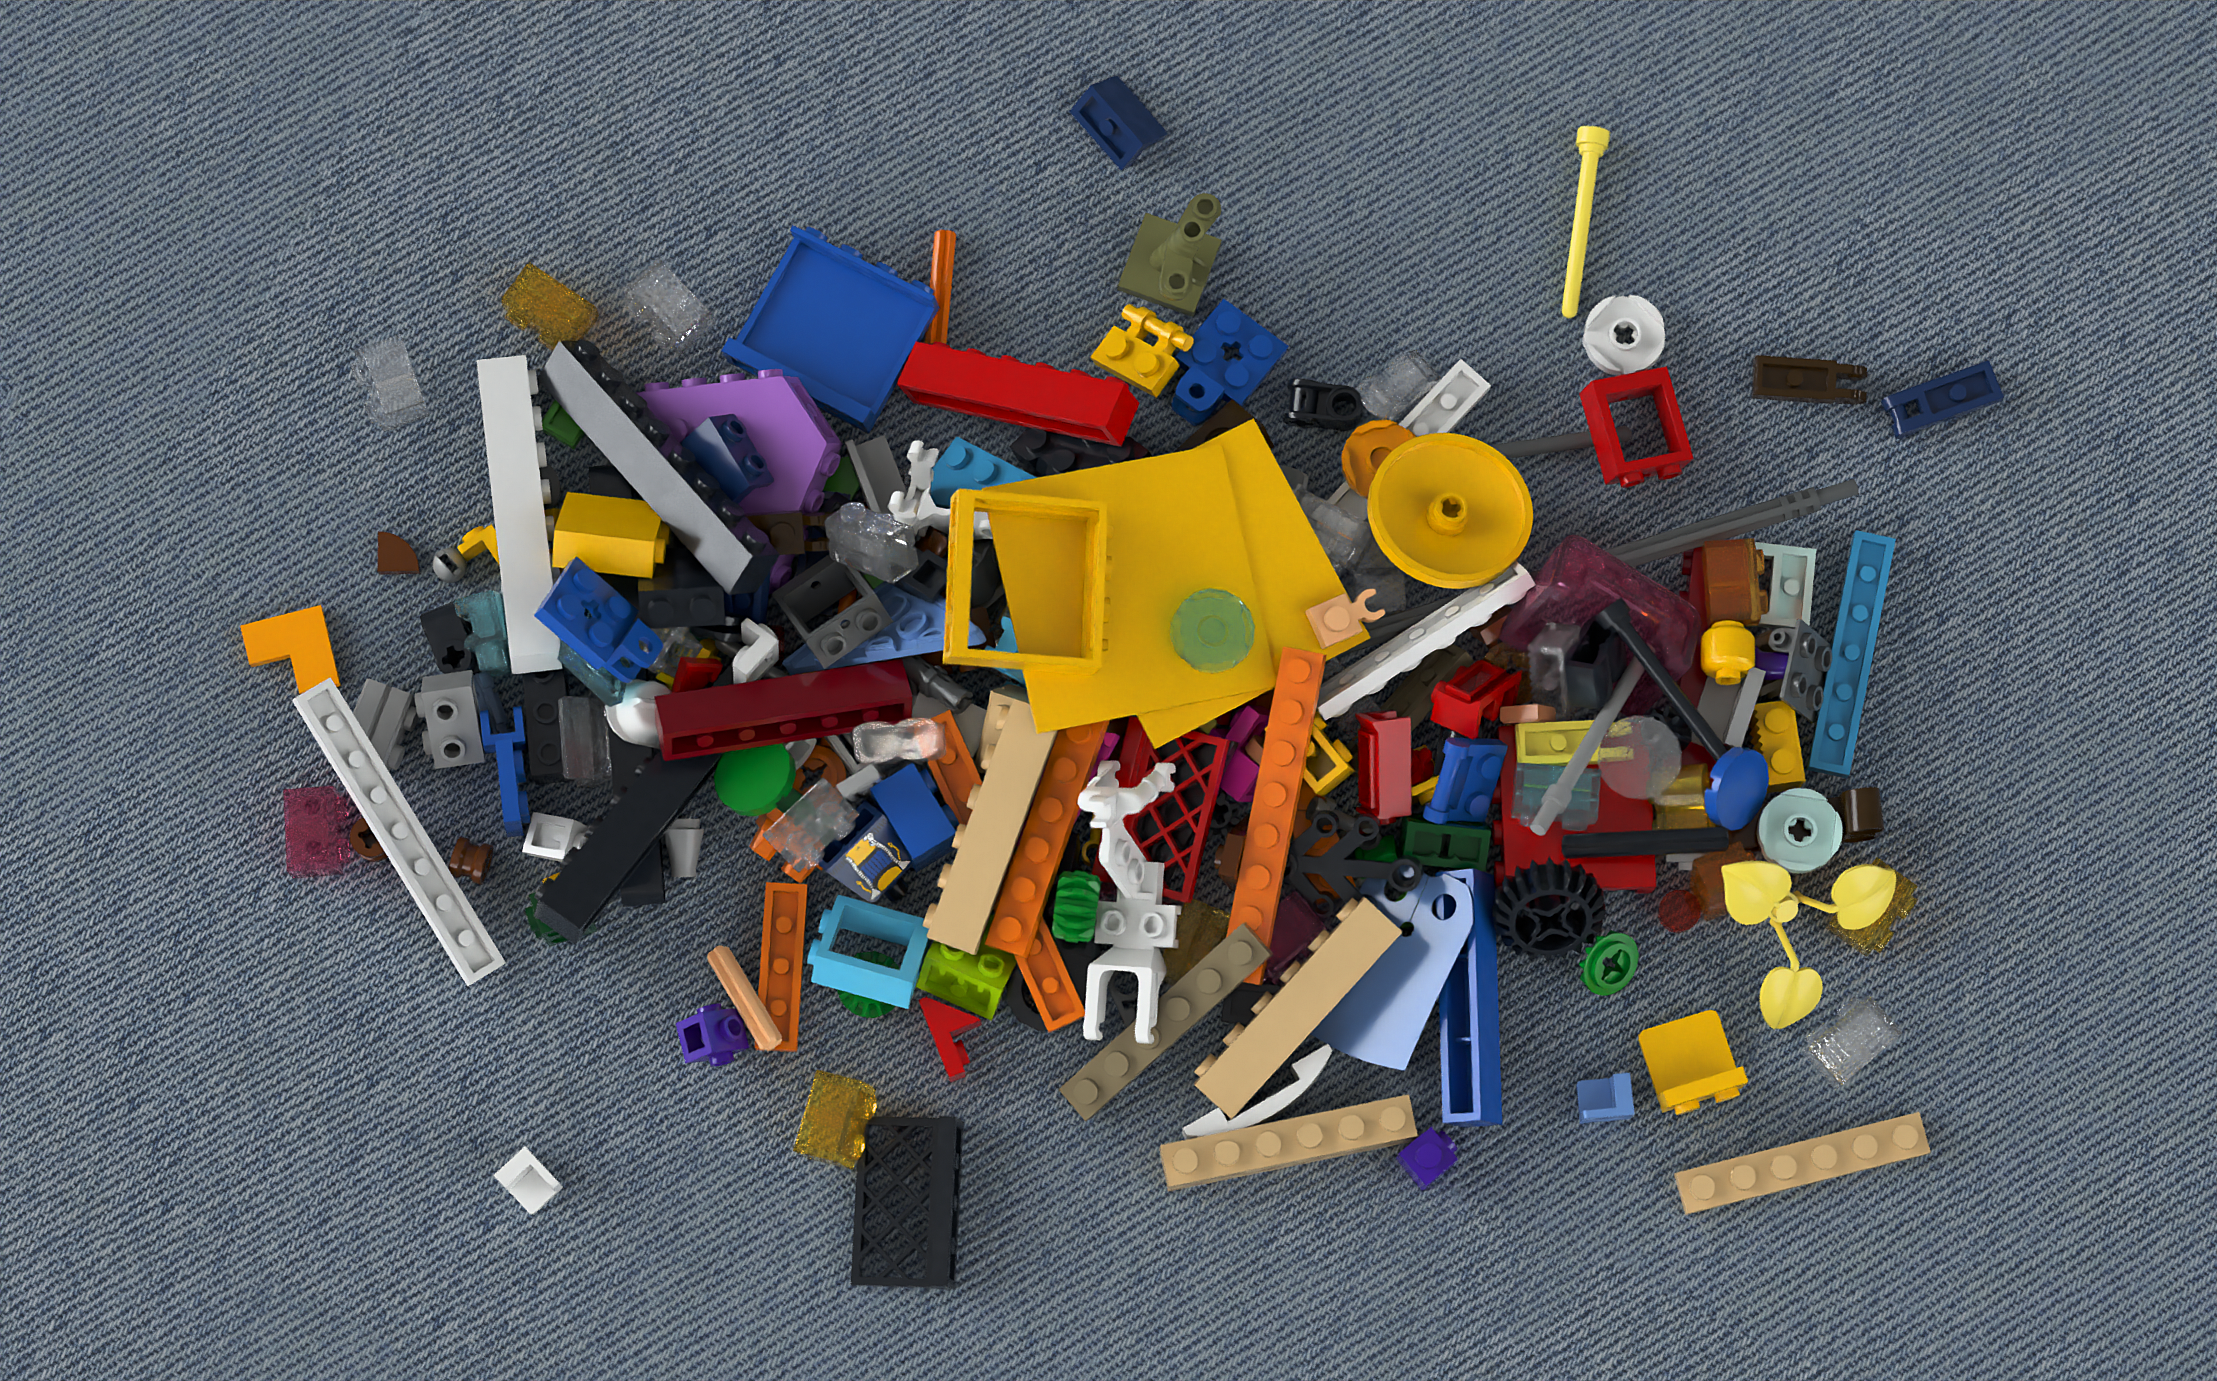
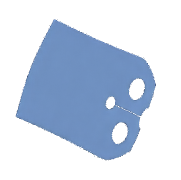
M1400 866V872L1403 876H1414V870L1411 866ZM1423 872V877L1418 886L1408 891L1406 896L1397 902L1388 900L1384 894V887L1388 879L1367 878L1359 892L1374 897L1378 910L1399 929L1404 922H1411L1414 926V931L1408 937L1400 934L1310 1033L1312 1036L1354 1058L1405 1071L1433 1006L1473 925V905L1468 885L1446 874L1439 877H1429ZM1442 894H1450L1456 901L1455 913L1446 920H1439L1432 913V904L1435 898Z

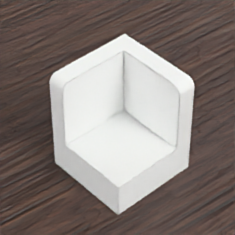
M525 1146L494 1174V1177L532 1215L563 1188Z

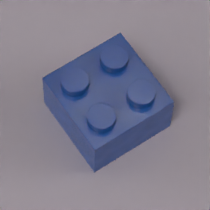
M912 762L871 787L870 793L875 808L888 819L912 860L911 865L917 873L956 849L952 847V843L959 822L948 804L940 807L936 801L939 798L936 792L938 789L927 770L923 769L918 772Z

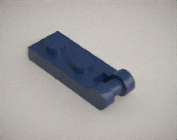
M1988 360L1889 395L1882 399L1881 403L1885 413L1890 412L1894 422L1891 428L1895 438L1900 439L1919 430L2001 402L2004 396ZM1915 402L1920 414L1909 418L1905 406Z

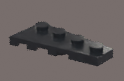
M1182 737L1186 745L1194 741L1192 739ZM1174 739L1156 750L1164 761L1179 751L1180 748ZM1230 741L1222 777L1239 742ZM1203 743L1191 751L1200 770L1213 763L1216 745ZM1184 756L1174 762L1176 770L1171 776L1177 786L1195 775ZM1154 760L1152 762L1151 768H1153L1156 765ZM1210 774L1205 776L1207 782L1209 781ZM1199 781L1181 792L1191 811L1203 804L1205 792ZM1159 792L1158 797L1156 799L1166 794L1167 792ZM1175 797L1157 807L1167 827L1185 816ZM1151 813L1138 820L1136 830L1143 842L1160 832ZM1200 815L1195 817L1197 822H1199ZM1189 822L1171 833L1181 852L1187 848L1194 834ZM1165 838L1147 848L1154 862L1165 863L1175 857ZM1179 863L1164 871L1163 879L1167 886Z

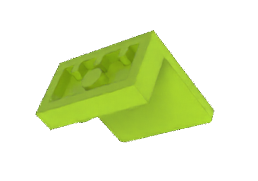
M990 916L976 955L934 940L925 956L916 987L992 1021L999 1007L1005 986L1017 964L1014 954L989 947L985 944L994 916Z

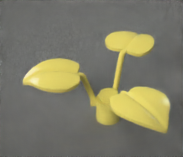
M1744 861L1722 866L1725 902L1731 917L1744 925L1758 924L1770 917L1769 923L1775 928L1790 960V968L1776 967L1772 969L1764 979L1760 990L1762 1016L1772 1029H1782L1808 1015L1818 1004L1823 990L1820 975L1813 968H1799V960L1782 927V922L1791 921L1798 913V904L1804 903L1827 913L1837 912L1838 923L1844 929L1856 930L1867 927L1882 916L1893 898L1896 874L1892 868L1862 864L1845 870L1840 874L1832 887L1831 897L1834 904H1826L1807 897L1798 890L1791 892L1792 881L1789 873L1776 863Z

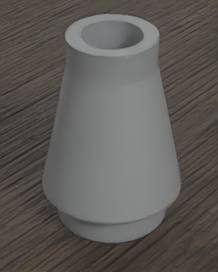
M700 818L676 819L664 834L671 865V877H696V868L704 829H700Z

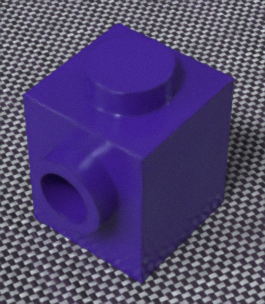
M1430 1127L1397 1155L1396 1160L1420 1189L1424 1191L1455 1165L1458 1158L1454 1152L1458 1148L1443 1130L1436 1133Z

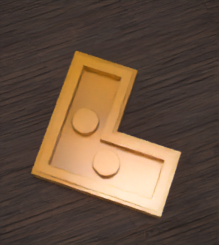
M321 605L240 625L251 667L291 658L299 694L306 692L330 677L336 687L341 686L327 623Z

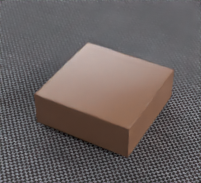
M1539 704L1500 707V721L1503 724L1514 726L1518 723L1556 722V708Z

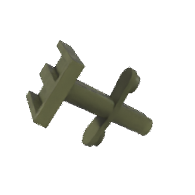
M1208 193L1196 195L1188 203L1178 223L1145 213L1118 283V291L1194 317L1201 294L1210 276L1215 257L1222 244V239L1205 234L1221 215L1219 200L1214 195Z

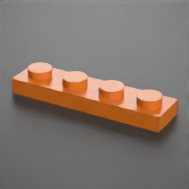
M766 882L758 997L782 1036V1042L771 1051L797 1052L808 884ZM755 1041V1050H762Z

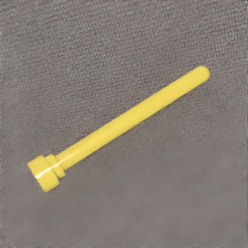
M1582 126L1578 128L1576 146L1579 147V154L1582 155V163L1561 310L1566 318H1573L1578 312L1598 158L1603 156V151L1608 149L1610 132L1595 126Z

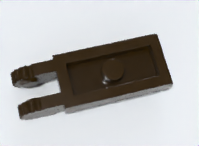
M1757 355L1753 359L1751 399L1833 404L1834 402L1852 405L1865 404L1866 392L1858 389L1836 388V378L1854 381L1867 378L1868 369L1862 365L1837 364L1836 360Z
M802 510L744 514L757 529L763 531L768 536L769 543L780 555L805 554V551H826L838 548L836 538L825 536L804 539L803 525L828 526L835 523V512L802 513Z

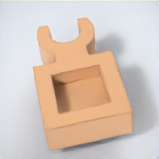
M1375 589L1364 590L1355 598L1352 604L1347 594L1344 593L1305 611L1322 650L1361 633L1363 630L1359 620L1365 623H1372L1385 614L1384 609L1370 612L1365 607V600L1376 594Z

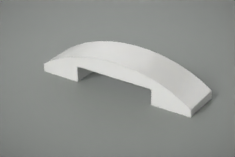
M1329 1044L1292 1064L1290 1071L1296 1079L1295 1083L1229 1121L1226 1120L1221 1109L1218 1107L1182 1129L1184 1138L1188 1140L1247 1128L1272 1120L1299 1100L1317 1080L1331 1056L1332 1049Z

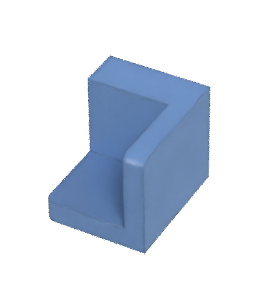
M1630 1073L1613 1074L1610 1078L1581 1080L1577 1082L1576 1091L1580 1123L1629 1120L1633 1117L1634 1106Z

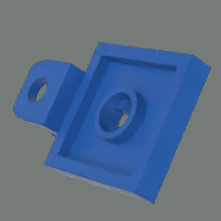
M1223 298L1192 336L1194 339L1192 347L1188 351L1180 350L1175 356L1180 368L1186 373L1177 384L1171 403L1172 410L1193 426H1198L1212 415L1221 404L1222 399L1227 403L1233 399L1242 407L1285 355L1288 345ZM1226 346L1237 348L1239 350L1238 354L1242 359L1238 361L1232 358L1229 362L1224 360L1225 351L1222 348Z
M577 556L567 564L533 615L596 670L603 666L613 676L625 683L633 681L641 667L649 668L663 649L662 641L640 619H636L633 622L639 610ZM585 608L588 609L592 615L590 619H588L584 615ZM638 641H643L648 646L649 652H644L639 647ZM621 657H625L629 661L630 668L622 665L620 662Z
M522 706L513 707L516 732L491 734L488 710L480 711L485 754L496 753L503 820L507 838L524 836L523 824L531 823L526 790L519 791L518 783L526 782L522 750L527 749Z

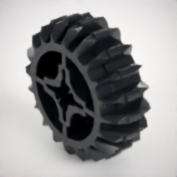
M1549 856L1546 864L1538 865L1532 859L1530 868L1524 869L1516 866L1515 876L1504 875L1503 886L1496 887L1492 915L1494 917L1495 930L1498 935H1501L1504 945L1512 946L1516 955L1527 951L1531 961L1538 955H1544L1547 962H1549L1552 955L1557 954L1566 959L1568 951L1573 950L1581 954L1582 943L1593 944L1595 933L1602 932V920L1605 919L1606 914L1603 890L1597 884L1593 873H1586L1581 864L1571 868V864L1566 858L1560 864H1554ZM1574 900L1580 904L1576 911L1570 907ZM1521 908L1527 911V915L1524 918L1518 915Z

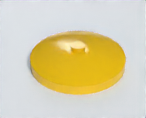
M1432 433L1404 442L1383 460L1374 476L1368 493L1367 514L1369 524L1381 550L1403 572L1433 586L1464 589L1477 587L1497 579L1518 560L1531 534L1533 506L1531 496L1522 476L1514 465L1495 448L1465 435Z

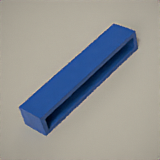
M1473 868L1435 872V877L1446 874L1468 885L1473 905L1472 928L1439 994L1443 1123L1463 1128L1502 1125L1497 945L1494 917L1492 915L1493 900H1495L1494 875ZM1450 894L1439 895L1436 898V918L1446 920L1453 916L1456 911L1454 897Z

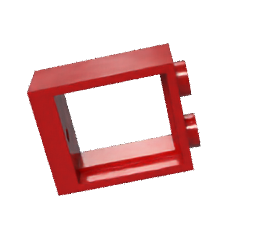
M1667 366L1593 380L1579 393L1605 486L1620 483L1621 488H1628L1643 483L1646 477L1656 475L1659 480L1675 478L1681 475L1682 469L1694 459ZM1652 395L1669 454L1625 462L1609 404Z

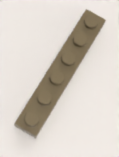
M1246 922L1242 923L1158 999L1157 1023L1154 1027H1151L1154 1043H1137L1135 1038V1020L1058 1090L1085 1121L1090 1120L1268 960L1273 953Z

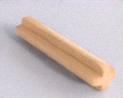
M722 945L716 946L714 950L708 953V962L759 1048L767 1051L773 1050L782 1042L779 1030L730 948Z

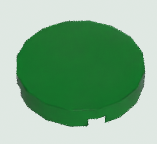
M782 743L725 752L718 761L714 774L715 791L722 803L739 815L755 817L769 813L777 807L775 803L780 801L782 796L786 798L792 790L796 777L795 760Z

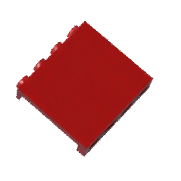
M1643 722L1631 723L1632 733L1626 736H1604L1601 741V749L1616 747L1633 748L1634 759L1588 764L1570 792L1572 796L1571 801L1563 813L1556 815L1545 835L1534 833L1530 825L1543 806L1542 797L1550 785L1557 783L1567 765L1517 768L1515 726H1498L1495 738L1491 739L1501 740L1508 745V749L1491 800V804H1498L1499 820H1492L1493 845H1500L1501 861H1494L1495 886H1503L1504 875L1515 876L1516 866L1524 869L1530 868L1532 859L1538 865L1546 864L1550 856L1554 864H1560L1565 859L1562 853V838L1566 834L1654 830L1649 747L1641 744L1643 740L1641 725ZM1655 855L1567 859L1571 864V868L1581 864L1586 873H1593L1597 884L1600 885L1603 891L1635 890V894L1652 893L1656 888Z

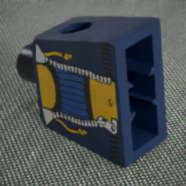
M866 800L809 856L828 874L869 903L876 902L883 894L889 901L894 902L901 899L908 891V883L901 875L911 866L912 860L888 819Z

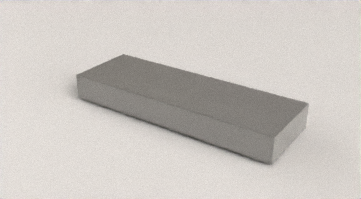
M871 763L837 784L836 787L843 798L860 802L871 795V787L888 778V775L884 768Z

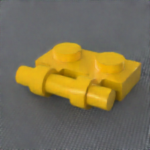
M1128 304L1122 311V318L1131 322V326L1126 332L1113 326L1090 358L1096 366L1157 398L1180 367L1177 360L1171 354L1177 347L1183 351H1188L1192 347L1194 339L1192 336L1184 333V329L1180 325L1172 321L1165 323L1156 318V313L1146 307L1137 308L1132 304ZM1149 332L1159 337L1154 347L1143 341Z

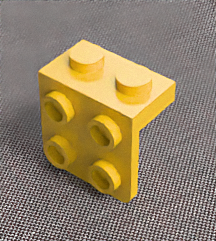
M1714 1010L1703 1011L1645 1029L1638 1036V1042L1662 1113L1673 1109L1676 1115L1688 1113L1700 1108L1699 1101L1712 1097L1715 1098L1716 1103L1740 1096L1739 1089L1748 1083L1743 1066L1738 1068L1735 1066L1719 1015Z

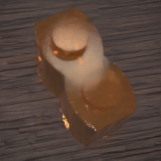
M1754 538L1704 541L1701 553L1708 629L1711 628L1712 624L1725 620L1740 622L1744 627L1758 626L1761 615L1768 612L1766 589L1759 590L1758 574H1764L1763 550L1756 549Z

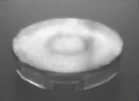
M1631 716L1619 720L1606 731L1599 747L1597 763L1602 778L1613 791L1630 799L1646 800L1661 795L1674 784L1681 771L1682 751L1678 738L1667 725L1652 717Z

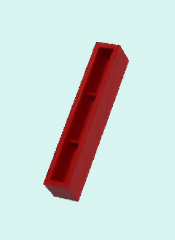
M938 341L933 342L932 345L915 342L897 382V385L914 404L1029 428H1037L1120 447L1140 404L1128 389L1129 385L1116 377L1108 376L1104 380L1094 378L1086 372L1072 369L1070 373L1059 371L1046 363L1025 364L1007 355H1002L1001 358L990 357L973 348H968L966 352L960 351Z

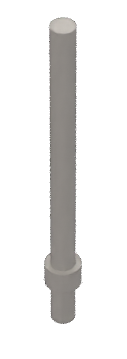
M1647 644L1655 654V649L1650 644ZM1635 655L1613 689L1610 699L1602 707L1557 783L1550 785L1542 797L1543 806L1530 825L1534 833L1545 835L1556 815L1563 813L1571 801L1572 796L1570 792L1645 670Z

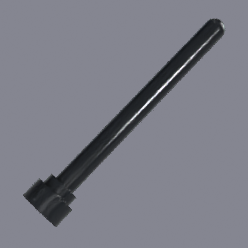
M1622 597L1618 598L1595 616L1596 620L1604 630L1609 628L1612 634L1618 633L1717 763L1719 758L1728 749L1630 623L1633 620L1628 613L1631 609Z

